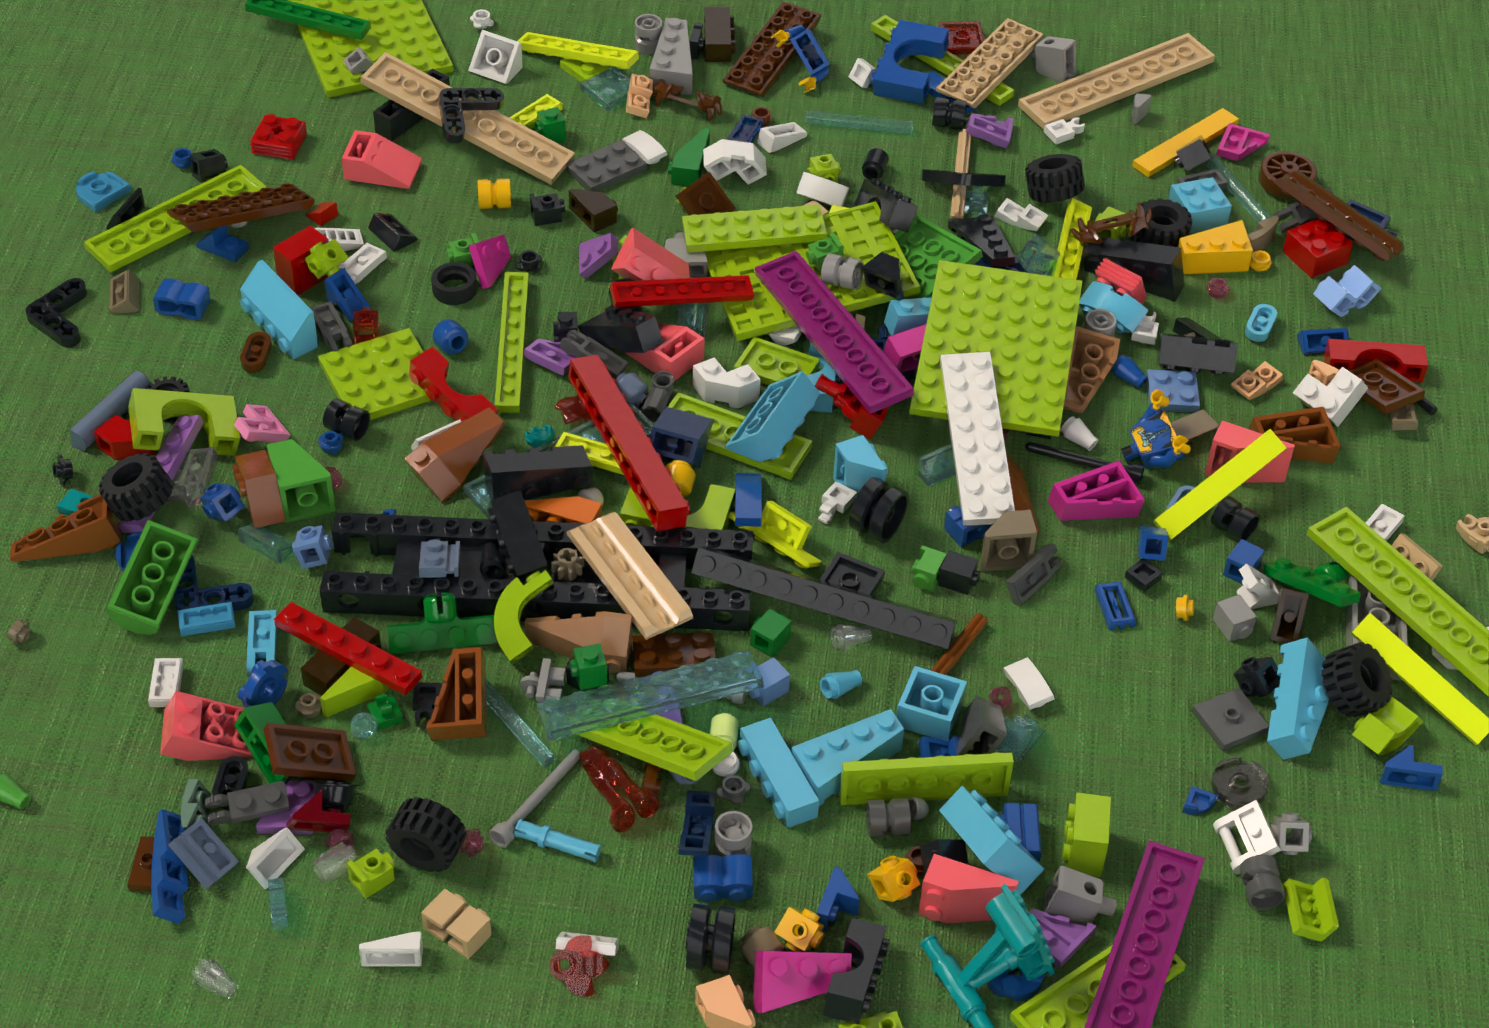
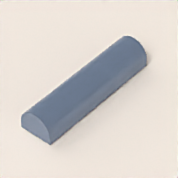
M134 371L70 429L72 446L85 451L96 441L94 431L116 414L122 417L128 412L132 389L148 388L149 379L141 372Z

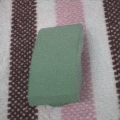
M189 779L184 791L181 804V823L184 830L188 829L200 818L209 826L208 815L205 812L207 808L205 806V799L211 797L212 794L199 779Z

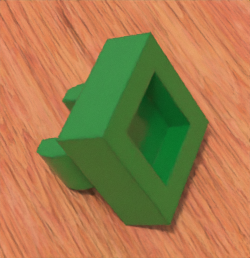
M384 693L375 696V701L367 704L369 715L377 731L403 722L401 711L394 696L387 697V694Z

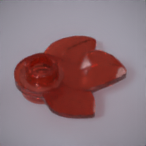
M578 394L575 397L560 399L556 403L555 409L563 411L564 424L567 425L583 418L589 426H595Z
M580 935L570 939L564 950L557 951L551 957L549 964L552 975L559 980H564L567 989L579 996H592L594 994L592 978L603 974L610 965L609 961L602 954L590 951L592 938L587 935ZM564 959H567L570 963L567 971L561 968V962Z

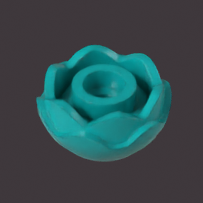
M548 424L543 428L534 427L530 432H525V441L533 448L545 447L553 442L555 429Z

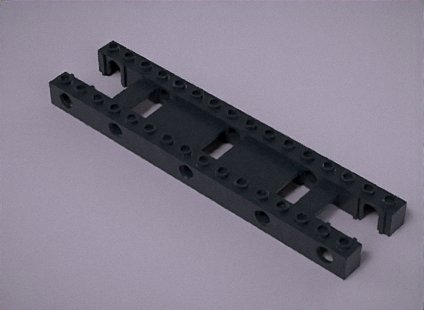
M335 512L332 527L334 553H342V555L350 553L349 538L364 537L369 540L371 554H374L375 557L379 555H396L392 574H376L365 571V573L336 572V570H332V572L324 571L320 587L322 610L328 613L425 617L423 600L426 596L436 593L437 608L443 607L441 593H451L455 596L458 617L486 616L495 614L496 605L502 592L516 577L514 573L509 574L507 566L503 576L499 579H487L480 572L482 548L485 544H496L504 562L508 558L505 549H500L496 538L498 531L495 523L491 524L490 519ZM532 521L546 560L553 561V554H558L563 548L576 549L577 557H583L568 537L567 531L584 523ZM626 525L691 609L693 619L674 628L749 631L750 590H743V588H739V590L710 589L709 586H705V588H687L684 585L686 569L693 568L699 547L706 546L752 560L753 531L674 528L656 532L655 528L651 526ZM440 540L448 541V545L456 544V541H460L459 577H454L453 573L447 574L446 577L419 578L421 542ZM584 558L582 575H577L572 581L559 580L558 572H552L554 583L524 606L520 621H525L526 618L547 616L570 619L573 614L593 617L596 616V612L604 611L626 613ZM526 575L518 578L523 586L527 583ZM349 594L356 597L358 602L355 604H345L338 597ZM719 611H725L733 617L727 621H719L712 615Z

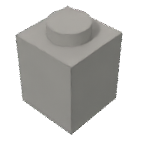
M1241 595L1217 602L1213 616L1214 622L1229 642L1239 638L1244 639L1252 634L1257 618Z

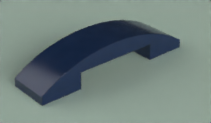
M688 790L678 855L708 857L715 810V792Z

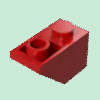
M117 414L94 431L98 449L114 460H123L130 455L134 456L138 453L156 455L155 450L133 449L130 421L124 420Z

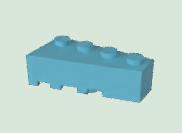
M1308 637L1281 645L1280 654L1284 658L1283 664L1278 665L1277 675L1281 676L1279 687L1275 688L1273 698H1275L1277 706L1275 710L1271 711L1267 742L1283 760L1310 753L1330 699L1326 695V690L1322 683L1323 677L1321 676V670H1323L1322 663L1326 659Z
M889 709L793 746L792 755L819 799V806L824 804L826 798L832 794L835 796L840 792L842 762L889 759L902 750L904 728L893 711Z
M961 786L939 811L986 867L995 874L1019 881L1017 891L1021 895L1041 874L1044 868L1021 844L1022 840L1009 829V825L986 803L987 800L974 789L970 792L964 786Z

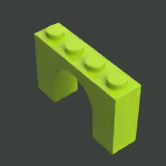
M132 389L128 408L133 449L159 450L164 434L163 420L172 417L200 415L204 421L202 427L208 436L210 454L236 455L240 441V432L234 426L237 420L234 396Z
M711 484L701 509L691 515H687L686 526L680 528L727 530L731 520L728 517L729 513L733 512L735 508L736 489ZM630 486L620 512V518L629 526L654 527Z

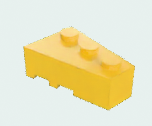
M1243 220L1182 237L1178 243V247L1181 248L1184 274L1245 272L1249 270L1253 249Z

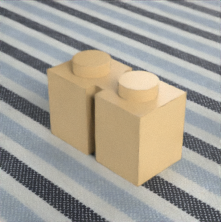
M446 889L421 912L423 929L443 943L450 935L453 936L448 941V946L467 959L492 935L491 922L487 913L481 909L476 910L470 905L467 907V902L462 896L452 894Z

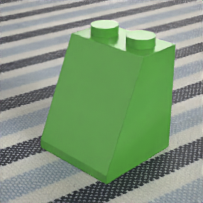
M292 439L267 444L268 458L276 474L285 523L336 511L332 480L328 470Z

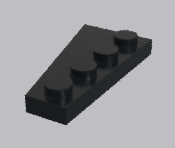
M984 214L972 218L948 219V228L951 231L956 230L957 236L960 239H966L969 244L979 248L982 251V259L991 267L1015 265V256L993 216Z

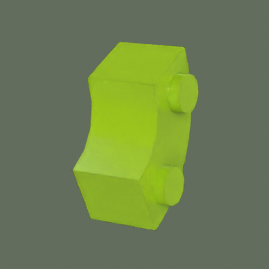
M1391 697L1390 702L1386 703L1385 707L1377 709L1374 713H1369L1366 717H1361L1354 726L1355 731L1352 735L1375 753L1383 756L1391 753L1403 744L1424 721L1395 698Z

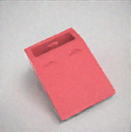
M357 130L354 131L342 156L344 180L406 189L411 188L422 162L421 157L377 133Z
M658 323L663 339L662 344L645 353L626 354L654 373L660 371L671 373L675 381L692 369L693 365L704 360L705 338L686 326Z
M1222 421L1212 441L1205 475L1211 476L1263 434ZM1281 440L1287 449L1244 483L1285 482L1295 445Z
M175 691L164 709L160 754L185 761L226 759L231 756L252 758L253 755L234 726L244 708Z

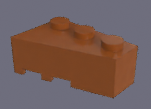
M1324 406L1253 417L1249 430L1261 434L1271 429L1280 440L1294 444L1295 447L1291 459L1333 464L1341 447Z
M481 647L453 649L442 680L441 691L434 703L433 714L426 726L431 741L487 737L486 660Z

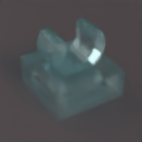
M974 186L973 191H966L964 212L987 215L989 193L982 192L983 186Z

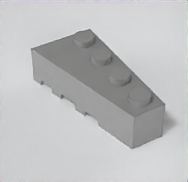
M666 18L650 66V79H653V88L658 84L659 79H663L666 84L683 86L681 94L692 95L693 74L687 20Z

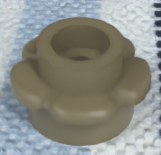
M18 619L12 624L7 633V638L12 641V644L17 645L19 642L24 644L29 639L32 630L29 629L30 623L28 621L22 622Z
M314 693L302 694L295 703V709L303 718L310 719L318 716L322 709L320 696Z

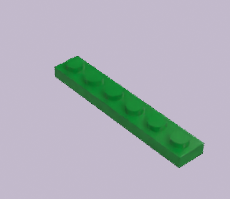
M248 0L245 3L247 12L353 39L362 40L371 29V22L368 20L288 0Z

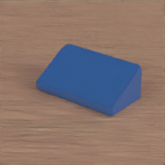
M1348 328L1305 330L1297 334V340L1303 355L1325 353L1328 339L1349 340Z

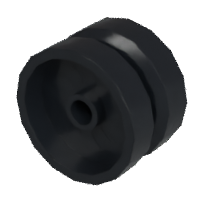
M877 477L870 478L854 500L849 515V526L862 534L869 531V536L882 544L888 542L904 519L908 508L909 494L897 487L889 489V484Z
M694 903L686 935V970L702 971L706 965L707 954L711 953L710 967L712 972L728 975L733 948L736 908L721 906L716 912L715 923L712 925V912L709 905Z

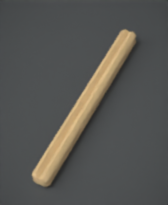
M966 129L959 132L955 172L968 173L972 136L966 133ZM953 184L951 219L964 217L966 185Z

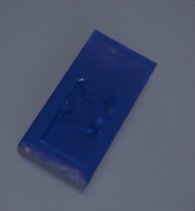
M743 114L726 140L752 143L760 128L763 127V119Z

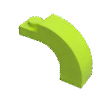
M546 570L542 573L537 571L526 579L527 583L524 586L516 577L504 589L497 602L494 614L495 634L501 649L512 665L534 650L533 645L521 629L520 618L524 606L554 583Z

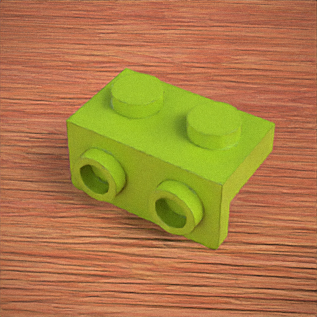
M1322 877L1314 885L1293 879H1288L1283 883L1293 934L1322 942L1338 929L1339 923L1327 878Z

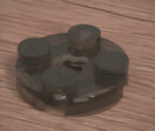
M1230 757L1219 762L1211 779V787L1214 794L1218 795V799L1225 803L1226 807L1232 811L1255 800L1260 804L1266 798L1269 785L1266 771L1258 763L1251 760L1250 764L1242 761L1241 757ZM1237 779L1239 782H1245L1246 784L1245 786H1239L1235 784V780Z

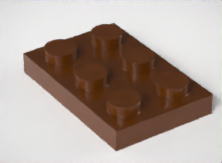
M1378 359L1348 370L1360 378L1368 387L1361 398L1384 414L1391 413L1394 410L1424 399V389Z
M713 632L670 633L656 635L647 640L643 635L632 636L635 677L717 674Z
M267 723L263 729L274 775L352 782L356 776L346 731Z

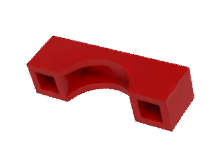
M1328 339L1324 363L1338 370L1342 367L1350 370L1378 359L1408 380L1423 383L1428 367L1425 345Z
M434 347L429 348L410 360L409 377L411 381L419 385L425 391L428 398L435 401L442 408L445 415L451 417L454 421L460 419L463 422L487 408H491L498 415V409L483 394L463 395L449 387L446 382L449 361Z

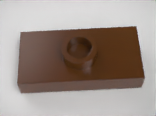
M140 837L127 884L130 891L151 892L154 837Z

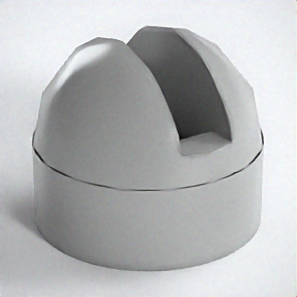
M909 797L911 820L925 818L929 811V806L925 800L920 797Z

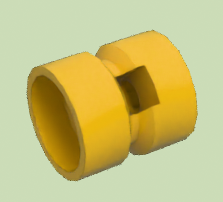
M488 179L478 180L479 209H492L493 205H496L498 209L511 208L510 179H497L495 183Z

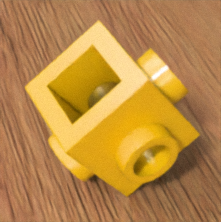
M889 856L880 862L881 866L867 874L879 900L894 902L905 899L912 894L911 890L920 885L916 876L917 869L907 858Z
M789 907L774 933L786 940L784 945L795 952H800L801 950L810 951L812 948L816 949L824 937V933L821 931L825 925L818 922L820 916L806 908L802 912L795 907ZM803 926L804 933L801 935L800 929Z

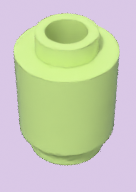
M721 713L712 718L710 735L732 742L733 751L737 746L739 722L737 718L728 713Z

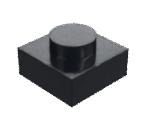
M1142 558L1126 570L1124 578L1145 592L1161 580L1163 572Z

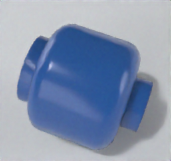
M447 319L438 323L434 328L433 341L446 354L454 355L463 351L467 346L468 333L456 321Z

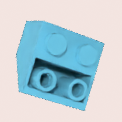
M864 435L836 444L834 481L856 491L857 495L870 478L877 477L886 481V475L888 474L887 465L883 460H880L873 444H869Z

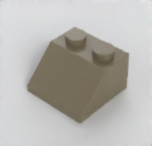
M1031 510L1004 512L985 532L980 561L981 572L1020 569L1033 558L1037 530Z

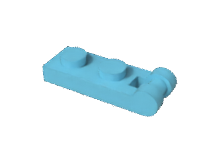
M276 610L249 611L248 677L252 675V669L257 663V659H266V662L269 660L276 661L277 627L274 623V618L277 616Z

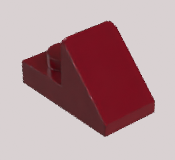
M320 790L291 816L286 823V828L289 830L343 834L350 825V814L341 813L338 809L322 811V790Z

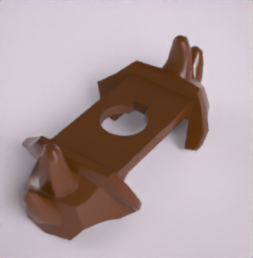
M659 79L658 84L653 88L651 96L657 93L655 99L656 106H659L663 99L667 101L674 99L697 106L700 110L707 112V121L709 122L713 119L715 110L718 116L721 115L722 105L720 102L721 97L719 96L712 98L706 93L697 92V102L679 98L678 96L684 87L666 84L663 79Z
M1138 202L1136 213L1130 210L1129 213L1094 222L1089 220L1087 221V226L1080 217L1077 221L1079 231L1072 228L1071 232L1074 238L1080 242L1081 246H1084L1086 242L1103 244L1104 242L1099 236V231L1126 225L1127 228L1130 227L1128 236L1132 237L1141 229L1145 228L1148 230L1150 228L1149 223L1152 219V209L1149 208L1147 213L1144 214L1143 206Z

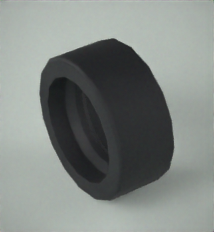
M460 262L445 263L437 267L432 273V292L439 302L447 305H459L472 300L476 295L477 277L474 269L469 265ZM449 280H462L467 282L466 284L455 288L446 287L442 285L444 282Z

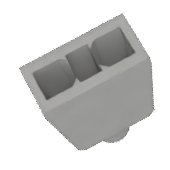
M1048 36L1036 44L1035 49L1028 55L1036 59V71L1057 83H1062L1077 76L1076 40Z
M679 232L675 234L674 238H668L665 241V249L689 264L690 278L707 277L708 261L705 252L687 253L684 232Z
M1061 865L1044 895L1043 912H1047L1052 916L1070 918L1069 922L1087 926V922L1092 923L1097 913L1113 916L1116 908V899L1103 896V882L1101 879Z

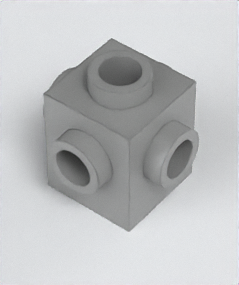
M1284 812L1282 817H1273V824H1270V828L1281 849L1280 853L1298 855V852H1308V845L1312 840V828L1309 826V822L1300 818V814ZM1286 828H1291V833L1286 836Z

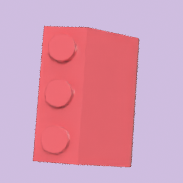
M631 228L611 268L620 276L634 281L690 278L689 264L635 228Z

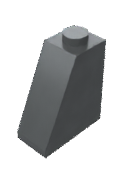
M976 695L964 711L956 756L991 754L995 752L1007 736L1001 706Z

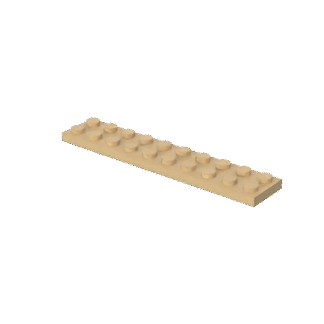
M1187 33L1019 99L1018 107L1044 129V126L1061 119L1068 121L1213 63L1215 55Z
M386 52L361 76V84L442 127L439 96L443 89L452 87ZM471 97L466 98L468 101L471 102L477 101ZM496 110L462 111L465 124L464 139L550 185L566 169L567 164L574 159L575 153ZM453 113L446 114L449 118L458 117ZM452 127L453 133H456L455 127Z

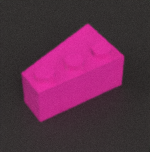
M1120 461L1053 484L1048 503L1060 521L1138 517L1145 501Z
M755 951L753 1012L764 1013L826 993L833 973L851 971L852 953Z

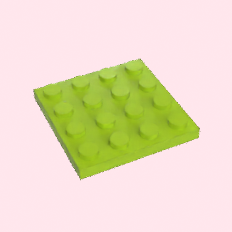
M410 328L318 356L319 364L337 397L352 404V406L367 410L370 413V420L432 401L428 398L425 391L419 385L414 384L409 377L410 360L423 353Z

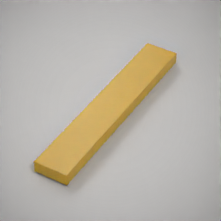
M1222 108L1133 160L1132 167L1150 177L1176 161L1175 157L1178 156L1176 151L1200 135L1208 143L1223 134L1229 123L1238 125L1239 118Z

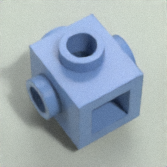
M323 525L316 527L307 526L297 531L292 548L301 568L305 569L327 564L330 550L333 549V542L331 536L325 533Z

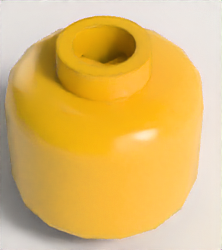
M674 460L672 463L667 464L665 468L669 469L672 480L675 484H678L681 495L683 497L690 495L696 476L691 465L681 460Z

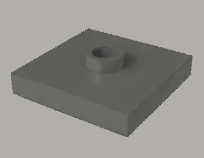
M1240 688L1193 706V714L1222 751L1269 732L1268 723Z

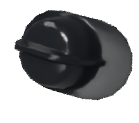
M300 777L302 780L313 784L314 796L322 790V808L324 810L338 809L341 813H345L348 806L353 803L356 787L362 786L338 780Z

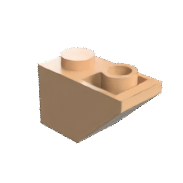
M730 975L696 986L695 1003L706 1027L753 1028L756 1026L752 1011L745 1009L743 1004L744 996L740 986L734 985Z

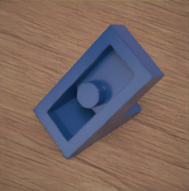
M227 226L211 229L196 244L199 249L233 262H237L249 249L247 241L228 234Z
M345 268L324 280L328 302L331 301L332 304L336 302L349 322L370 309L369 304Z
M1411 745L1385 763L1380 784L1437 791L1443 775L1442 765L1414 762L1413 745Z
M834 867L816 913L820 916L818 922L825 925L822 929L823 932H827L830 922H836L839 911L858 915L859 898L839 867Z

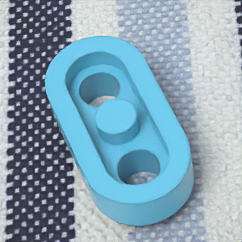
M1268 304L1257 305L1247 322L1245 335L1255 342L1265 341L1275 324L1277 310Z

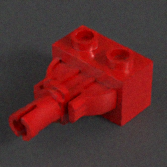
M821 374L815 384L819 391L833 397V404L841 408L844 415L852 421L849 428L871 440L883 422L889 406L870 414L845 383L840 385Z

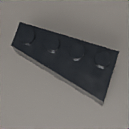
M1101 237L1104 242L1103 244L1089 242L1083 251L1085 271L1096 275L1095 270L1098 269V266H1101L1100 262H1103V259L1106 258L1141 276L1145 292L1173 302L1177 300L1185 286L1182 252L1179 247Z
M583 445L551 447L549 451L529 448L528 452L515 453L514 449L504 450L503 454L483 451L485 487L491 500L521 490L524 500H529L593 484L592 465Z

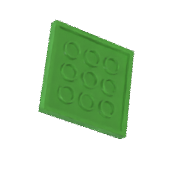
M918 215L914 216L908 233L898 230L893 234L920 285V294L903 299L932 297L939 260L974 265L983 257L982 251L979 248Z

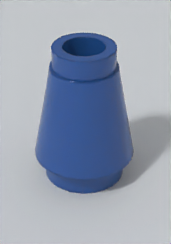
M1119 356L1111 368L1114 376L1136 386L1138 389L1148 379L1129 356Z

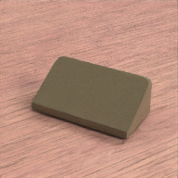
M129 269L110 279L111 314L140 311V279Z
M1204 409L1171 422L1176 436L1182 435L1188 438V442L1210 434L1219 428L1218 423Z

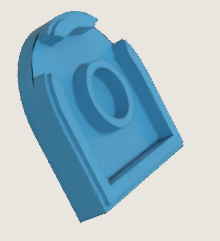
M95 171L87 173L77 181L76 186L78 200L94 212L100 211L132 192V187L128 182L106 171V174H96Z

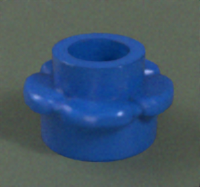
M187 148L175 150L172 163L182 169L188 168L191 165L189 155L191 151Z
M327 431L318 439L322 451L327 454H335L342 448L341 442H343V437L334 431Z

